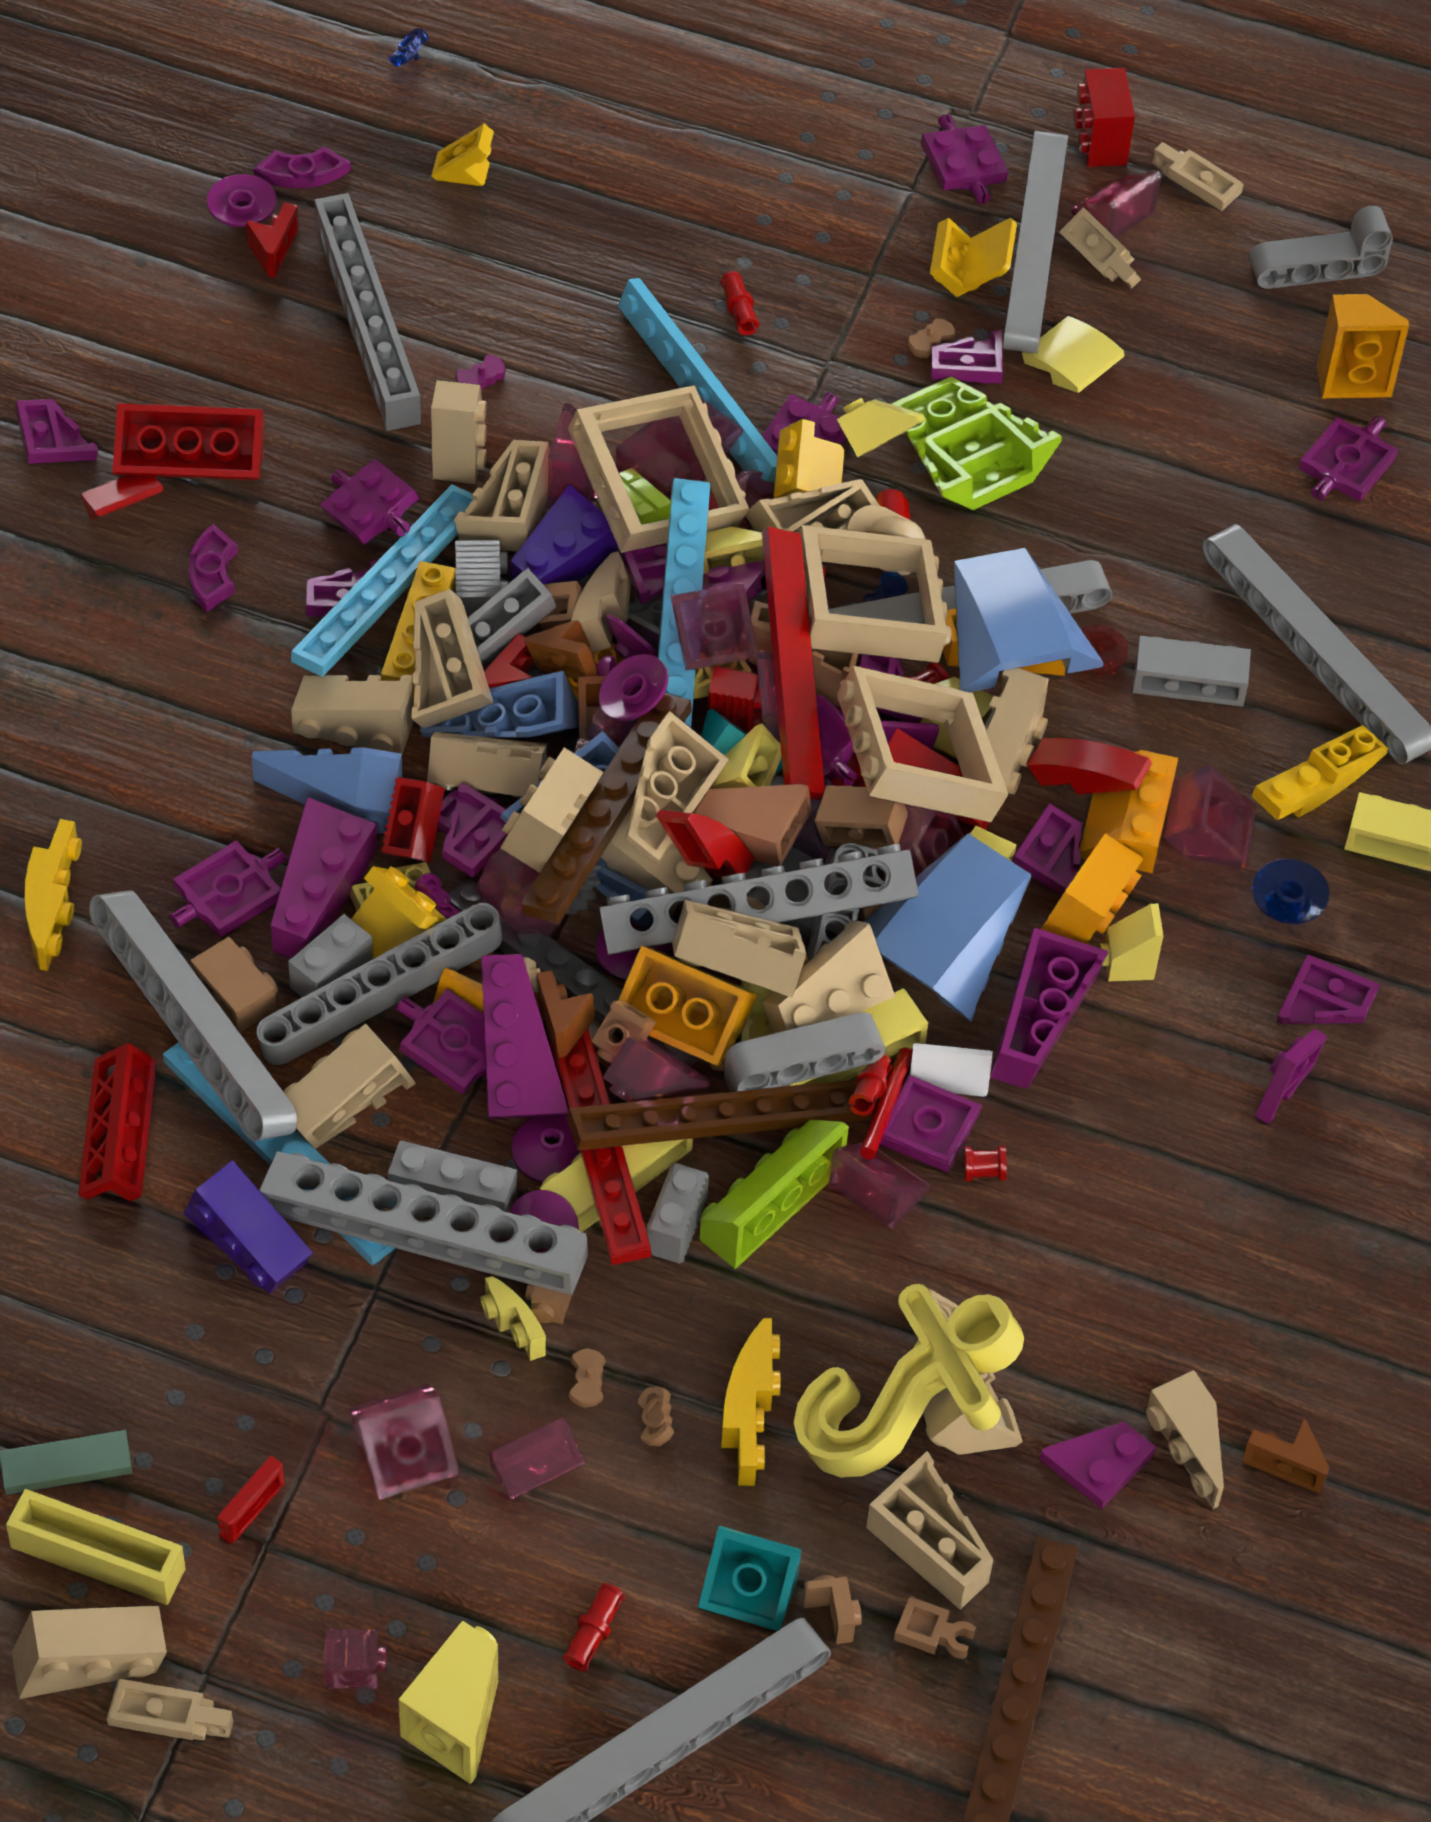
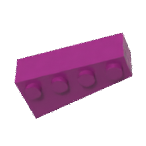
M307 797L271 922L273 952L291 959L335 922L350 897L351 886L358 884L378 851L376 823Z
M1034 927L1022 957L990 1078L1028 1089L1098 977L1109 951Z
M522 954L482 956L481 971L488 1119L567 1116L569 1110Z

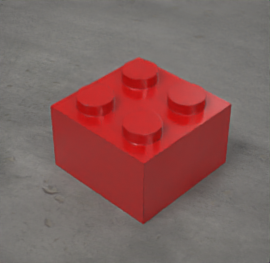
M1085 69L1083 84H1078L1077 100L1080 107L1074 109L1075 129H1080L1078 136L1079 152L1085 153L1087 167L1127 165L1135 113L1126 69Z

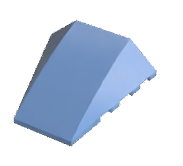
M1026 548L954 561L955 604L957 607L956 626L959 647L958 667L960 669L959 690L975 692L996 688L999 671L1061 659L1067 674L1103 667V661Z
M968 833L916 877L919 894L917 898L885 903L864 922L870 923L881 957L936 993L942 1003L972 1022L977 1010L976 1005L982 991H985L990 978L989 973L996 956L1001 952L1004 944L1003 939L1010 923H1013L1031 879V874Z

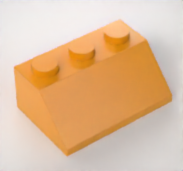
M1368 294L1332 295L1317 363L1322 399L1392 397L1409 329V321Z
M1139 750L1134 753L1148 757L1152 762L1151 767L1137 790L1093 793L1079 850L1081 851V858L1088 859L1106 833L1144 858L1137 868L1138 871L1152 874L1178 758Z
M641 946L618 1001L627 1002L656 1021L649 1036L719 1066L725 1058L727 1051L742 1033L758 994L696 966L687 965L679 959L657 949Z

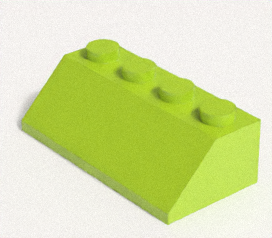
M810 1119L800 1129H792L784 1138L782 1146L773 1154L766 1153L758 1161L755 1170L748 1177L737 1179L728 1190L726 1197L718 1204L715 1202L711 1203L703 1211L700 1217L699 1240L736 1269L844 1169L849 1126L840 1121Z

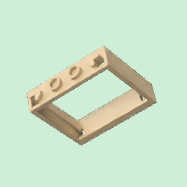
M695 385L577 409L568 427V431L621 553L667 543L669 519L641 525L601 433L603 431L679 416L719 506L718 509L708 510L707 532L732 526L739 527L749 509L745 500L746 493L738 485L734 466L727 459L723 451L720 434L717 429L713 428L708 417L707 405L702 403Z
M802 525L800 533L812 649L939 663L943 647L946 644H950L951 627L946 626L945 622L947 603L942 602L941 599L943 580L938 579L937 576L939 558L934 556L931 540ZM822 562L916 572L925 624L830 614L828 611Z
M853 666L846 679L840 682L841 687L837 692V696L845 718V725L848 727L853 743V750L860 765L861 776L864 778L869 796L992 822L1007 798L1008 792L973 693ZM876 707L944 722L963 777L894 762Z

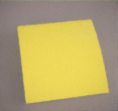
M1067 316L1040 337L1038 354L1022 352L1024 364L1050 372L1054 385L1077 393L1081 392L1125 356L1124 350L1106 335L1070 316Z

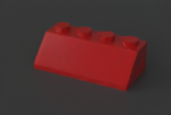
M117 403L112 472L116 475L259 480L264 460L266 432L263 409Z

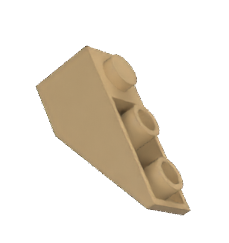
M1193 1370L1151 1390L1146 1414L1153 1429L1161 1431L1168 1441L1169 1451L1176 1463L1183 1464L1190 1474L1195 1492L1199 1497H1205L1212 1509H1215L1219 1506L1224 1488L1217 1406L1215 1400Z

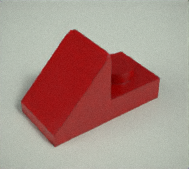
M284 202L279 214L273 215L270 226L253 221L246 222L248 246L268 277H276L299 231L297 205Z
M518 633L484 671L489 689L533 678L526 674L532 664L531 654L524 641L526 637Z

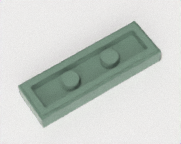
M126 1430L0 1451L5 1495L21 1493L24 1489L33 1491L133 1474Z

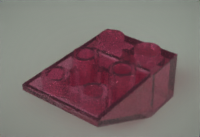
M700 397L702 403L707 405L708 417L713 428L717 429L720 434L721 446L726 454L741 436L743 429ZM679 416L651 421L616 447L615 465L618 472L633 468L670 501L674 478L701 482L706 479Z

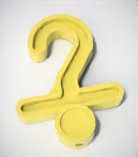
M913 1284L906 1287L899 1295L898 1303L917 1335L918 1341L912 1350L898 1360L866 1420L854 1429L838 1431L843 1417L859 1403L860 1392L844 1369L839 1367L830 1368L809 1384L797 1403L794 1426L799 1443L823 1472L840 1478L867 1475L883 1468L901 1453L930 1399L948 1388L958 1407L974 1429L985 1431L992 1428L998 1423L1001 1411L979 1373H995L1008 1367L1017 1359L1024 1342L1022 1329L1008 1306L999 1297L989 1294L976 1295L957 1306L947 1320L937 1302L924 1285Z

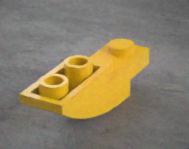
M1362 725L1313 749L1307 761L1256 785L1252 797L1276 820L1291 813H1294L1299 818L1316 809L1359 779L1387 754L1389 748Z
M60 819L49 849L33 847L28 863L24 898L26 918L33 953L40 970L48 971L52 957L59 956L63 942L61 934L64 925L69 926L71 924L74 914V903L69 902L67 889L71 874L69 868L72 860H78L82 847L81 838H77L74 821Z
M763 1318L749 1336L733 1367L727 1387L723 1411L721 1448H738V1486H755L756 1470H764L765 1446L757 1444L756 1433H764V1411L771 1412L772 1396H780V1371H773L772 1359L780 1358V1334H772V1318Z

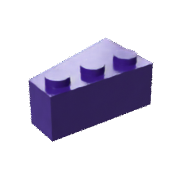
M569 484L512 558L511 581L527 568L530 569L542 584L579 581L597 569L611 553L617 552L618 549L617 542L605 515Z
M233 1160L195 1189L183 1213L245 1271L247 1277L255 1286L262 1287L269 1294L305 1266L313 1254Z

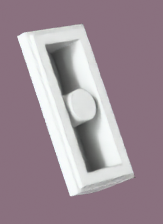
M913 1043L910 1075L954 1094L984 1097L988 1094L993 1051Z

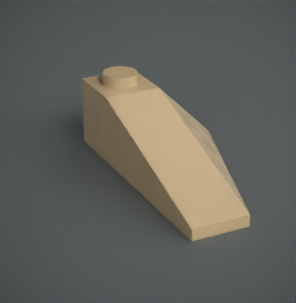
M670 711L648 739L625 839L655 864L672 842L656 817L658 811L692 813L729 761L728 758Z
M929 1289V1292L948 1320L958 1305ZM993 1373L979 1374L1000 1407L1001 1416L998 1423L985 1431L974 1429L958 1407L948 1388L930 1399L923 1412L927 1425L925 1428L927 1436L935 1445L939 1447L944 1446L956 1454L962 1455L1016 1447L1023 1442L1008 1400L1005 1398L999 1400L990 1384L996 1379Z

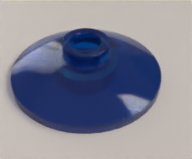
M1279 859L1266 864L1257 872L1252 886L1253 898L1259 909L1268 917L1286 924H1302L1316 919L1323 913L1329 901L1330 892L1325 877L1312 865L1296 859Z

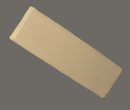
M618 551L611 553L598 567L585 585L573 610L571 621L578 620L581 623L590 643L592 653L612 646L613 635L605 619L608 614L617 617L624 623L628 619L631 579Z

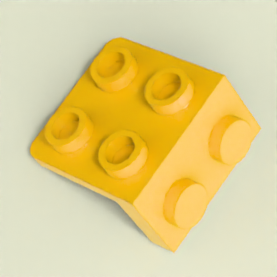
M950 218L939 222L930 274L956 298L968 291L976 290L980 285L996 277L1003 276L1011 266L1017 223L1012 218H1008L970 238Z
M801 419L780 430L774 499L796 492L805 493L819 490L821 487L842 483L844 449L840 444L814 437L815 422Z
M375 866L370 869L364 879L375 889L351 918L352 921L372 936L374 959L446 920L435 909L436 904L431 898L420 891L416 892L407 884L409 879L402 872L391 866L389 869Z

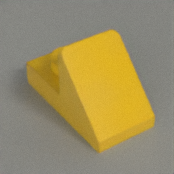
M484 123L438 151L431 176L438 181L483 186L489 168V161L486 158L491 152L490 145L494 131Z

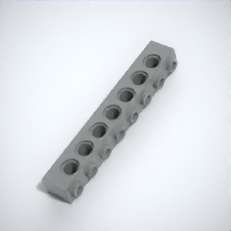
M349 193L315 199L316 230L385 429L390 431L421 424L420 393Z
M900 844L877 848V856L862 858L861 851L838 855L839 863L828 865L823 864L822 858L800 862V870L785 872L784 866L771 867L761 870L762 877L746 880L745 873L724 876L722 877L723 884L710 887L707 886L706 880L683 884L684 892L669 894L668 887L645 891L646 899L630 901L629 895L607 898V906L599 907L608 955L639 950L641 946L655 947L671 944L678 924L671 920L669 909L674 903L684 902L685 900L708 905L711 897L723 895L730 901V911L783 923L917 898L919 894L910 849L901 851ZM877 866L882 869L885 875L882 886L872 888L865 884L863 872L867 867ZM838 873L844 877L846 889L842 894L832 895L826 891L824 880L827 875ZM798 880L806 885L808 895L804 901L793 902L788 899L785 888L789 882ZM757 887L764 889L769 895L768 905L760 910L751 908L746 899L747 893ZM645 909L652 914L654 921L650 929L637 931L632 927L630 918L636 910Z
M277 1151L259 1190L282 1218L568 1295H573L588 1257L586 1233L580 1232L573 1226H557L542 1222L532 1215L519 1216L504 1212L494 1205L470 1203L453 1194L440 1195L425 1191L422 1187L415 1184L403 1185L388 1181L378 1174L370 1173L365 1175L350 1171L340 1164L331 1163L328 1165L316 1162L299 1153H292L290 1155ZM308 1187H316L313 1190H304ZM347 1197H354V1199L349 1201L342 1200ZM386 1207L393 1208L389 1211H380L381 1209ZM426 1217L432 1218L428 1221H418ZM461 1228H470V1230L465 1232L457 1231ZM501 1238L509 1239L506 1242H496V1240ZM542 1248L548 1249V1251L543 1253L534 1252Z

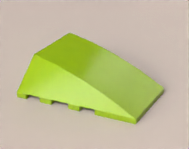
M953 377L946 378L892 403V405L924 415L926 420L907 430L906 434L942 497L972 510L1033 483L1062 441V435L1054 431L1046 433L1040 430L1039 424L1028 417L1021 420L1011 414V408L1002 403L991 404L987 401V395Z

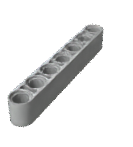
M487 903L473 905L265 1017L257 1027V1037L264 1059L273 1065L286 1064L399 1003L404 996L410 997L438 982L445 967L458 971L482 958V956L493 952L502 942V929L498 911ZM482 926L490 927L486 930H477L479 927ZM446 945H456L450 949L443 948ZM414 963H421L418 967H408ZM381 981L388 982L382 986H374ZM345 1000L353 1001L347 1005H340V1003ZM310 1019H319L318 1021L312 1024L305 1023ZM278 1037L284 1038L283 1040L277 1043L270 1042L271 1040Z

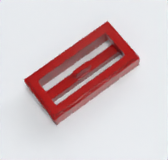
M270 1455L217 1516V1521L220 1522L218 1529L221 1530L219 1537L230 1544L234 1543L285 1485L282 1462Z

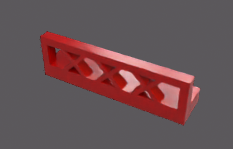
M130 1043L101 1055L94 1060L78 1195L86 1200L108 1190L130 1202L142 1197L157 1060ZM115 1065L114 1071L107 1079L108 1068ZM111 1097V1103L103 1113V1107ZM107 1131V1137L99 1147V1141ZM103 1165L102 1178L95 1181V1175Z

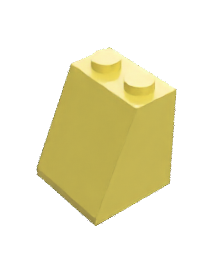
M462 1621L399 1698L400 1737L469 1784H472L477 1776L498 1685V1644L487 1630L479 1626L473 1628Z

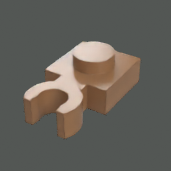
M909 1596L896 1629L894 1640L934 1655L940 1644L945 1646L952 1656L964 1659L967 1656L969 1646L958 1643L955 1638L965 1636L973 1639L976 1627L966 1621L949 1623L947 1622L949 1610Z

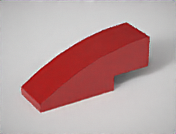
M1042 738L1026 765L1041 786L1071 784L1078 795L1137 790L1152 762L1148 757L1104 743L1071 738Z
M659 810L656 815L688 866L704 868L711 879L722 880L724 876L739 873L747 874L755 857L744 842L720 822L703 815Z

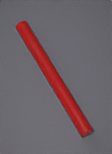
M904 1047L898 1051L887 1079L886 1090L879 1100L860 1149V1155L864 1159L871 1160L876 1156L911 1064L912 1050Z

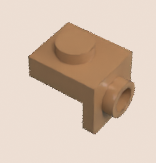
M822 1575L805 1582L803 1590L804 1608L829 1605L836 1644L853 1642L855 1626L861 1625L862 1618L859 1600H851L847 1576L835 1578L832 1575Z

